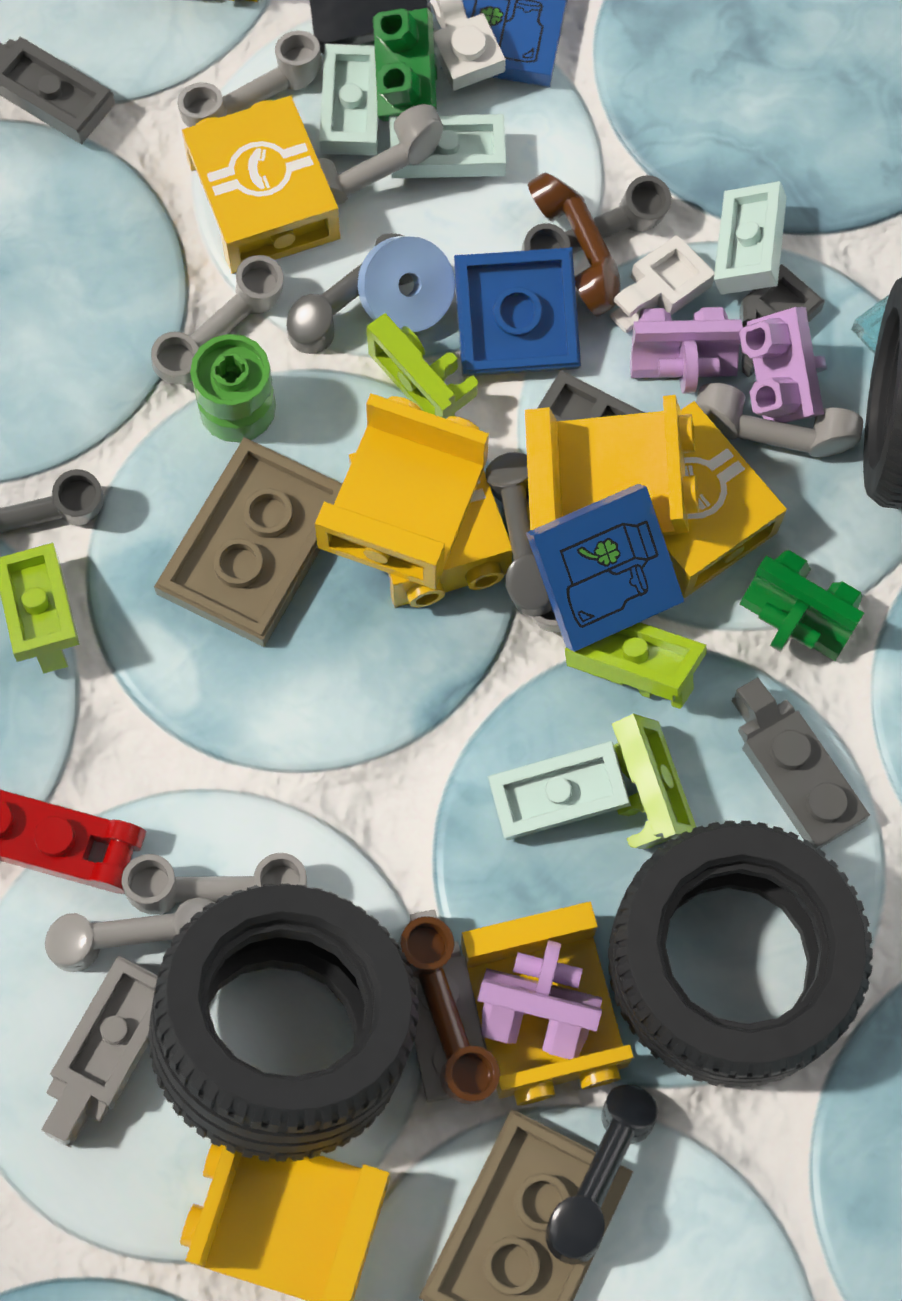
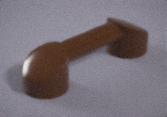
M547 172L540 174L528 182L530 194L540 211L550 222H554L563 215H566L590 264L589 268L575 276V286L588 309L596 317H599L616 306L614 298L620 293V275L617 264L600 234L584 197L556 176Z
M424 916L416 918L405 927L399 938L398 945L400 946L399 950L405 954L407 959L406 965L411 968L413 977L418 978L447 1059L441 1068V1086L446 1094L456 1102L464 1104L480 1103L496 1090L500 1080L499 1065L495 1057L488 1050L479 1046H470L443 969L454 951V937L450 928L443 921L434 917Z

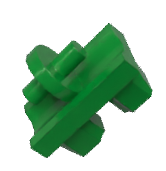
M428 8L411 11L397 9L377 13L373 17L378 117L383 122L390 121L391 116H399L407 109L422 104L431 105L437 111L436 81L438 76L434 56L433 14Z
M790 550L784 551L775 560L766 555L739 604L778 630L770 644L777 651L782 652L790 638L809 649L812 650L814 648L836 661L864 615V612L859 610L862 599L861 592L843 581L832 582L828 590L821 588L806 579L811 571L807 560Z

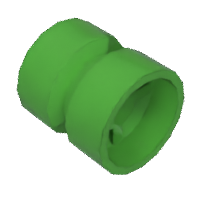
M235 334L214 337L200 346L192 358L190 374L203 425L213 436L223 441L241 443L244 437L249 440L255 439L268 429L274 419L276 408L271 368L266 352L256 341L244 335Z

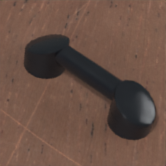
M619 1085L614 1087L607 1095L601 1114L602 1123L606 1130L576 1196L568 1197L556 1206L546 1227L545 1239L548 1249L561 1262L573 1265L584 1263L595 1255L600 1246L605 1230L604 1215L601 1211L603 1202L630 1144L644 1140L651 1133L658 1117L657 1103L645 1089L635 1085Z

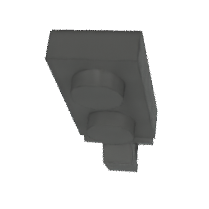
M21 36L17 41L9 39L5 44L0 42V96L82 145L115 105L114 96L110 89Z
M758 677L736 690L732 703L746 722V724L738 729L744 741L742 749L803 840L813 843L812 847L818 850L865 822L870 814L798 710L795 712L794 707L787 699L777 705L776 700Z

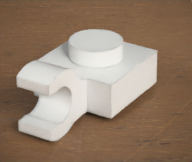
M436 0L437 2L432 4L435 17L442 28L433 32L434 51L453 91L505 72V57L484 13L468 19L462 0Z
M675 235L633 265L631 278L636 283L626 287L615 296L614 302L620 308L612 312L610 318L624 333L633 330L634 322L639 321L642 309L654 308L658 305L673 315L712 287L715 272L678 235Z

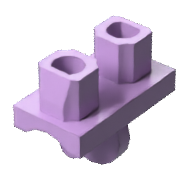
M702 307L698 312L694 313L693 320L672 321L671 314L666 312L664 308L642 309L639 321H635L633 325L630 356L631 378L679 377L681 392L683 394H695L698 377L737 376L741 342L739 331L743 328L741 319L729 320L723 307Z
M794 307L747 321V326L739 331L742 352L747 354L749 358H753L757 382H754L752 389L749 391L753 412L762 415L763 419L782 423L823 415L824 411L817 373L826 370L827 366L825 356H814L806 307Z
M548 940L543 959L518 952L513 972L539 978L538 981L486 968L478 1001L484 1002L482 1010V1036L504 1043L516 1044L523 1013L549 1019L542 1048L543 1051L566 1059L577 1058L588 1037L589 1030L597 1031L602 1012V1009H600L602 997L552 985V982L578 988L582 968L558 963L561 943Z

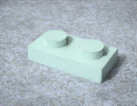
M325 44L319 135L320 154L376 156L379 117L377 115L375 47L370 45Z
M504 114L439 115L443 124V132L434 152L420 164H409L392 173L391 179L505 176ZM398 116L390 117V148L400 143L393 128Z
M780 181L724 191L714 282L721 295L778 286L786 207V194Z
M612 741L488 776L502 832L506 840H512L631 806Z

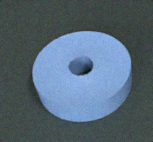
M397 236L380 242L367 254L358 275V293L367 314L373 320H376L386 313L399 328L407 326L413 332L426 330L440 321L448 311L454 296L455 279L448 258L435 244L419 237ZM408 273L414 280V288L408 295H403L399 290V280L404 274Z

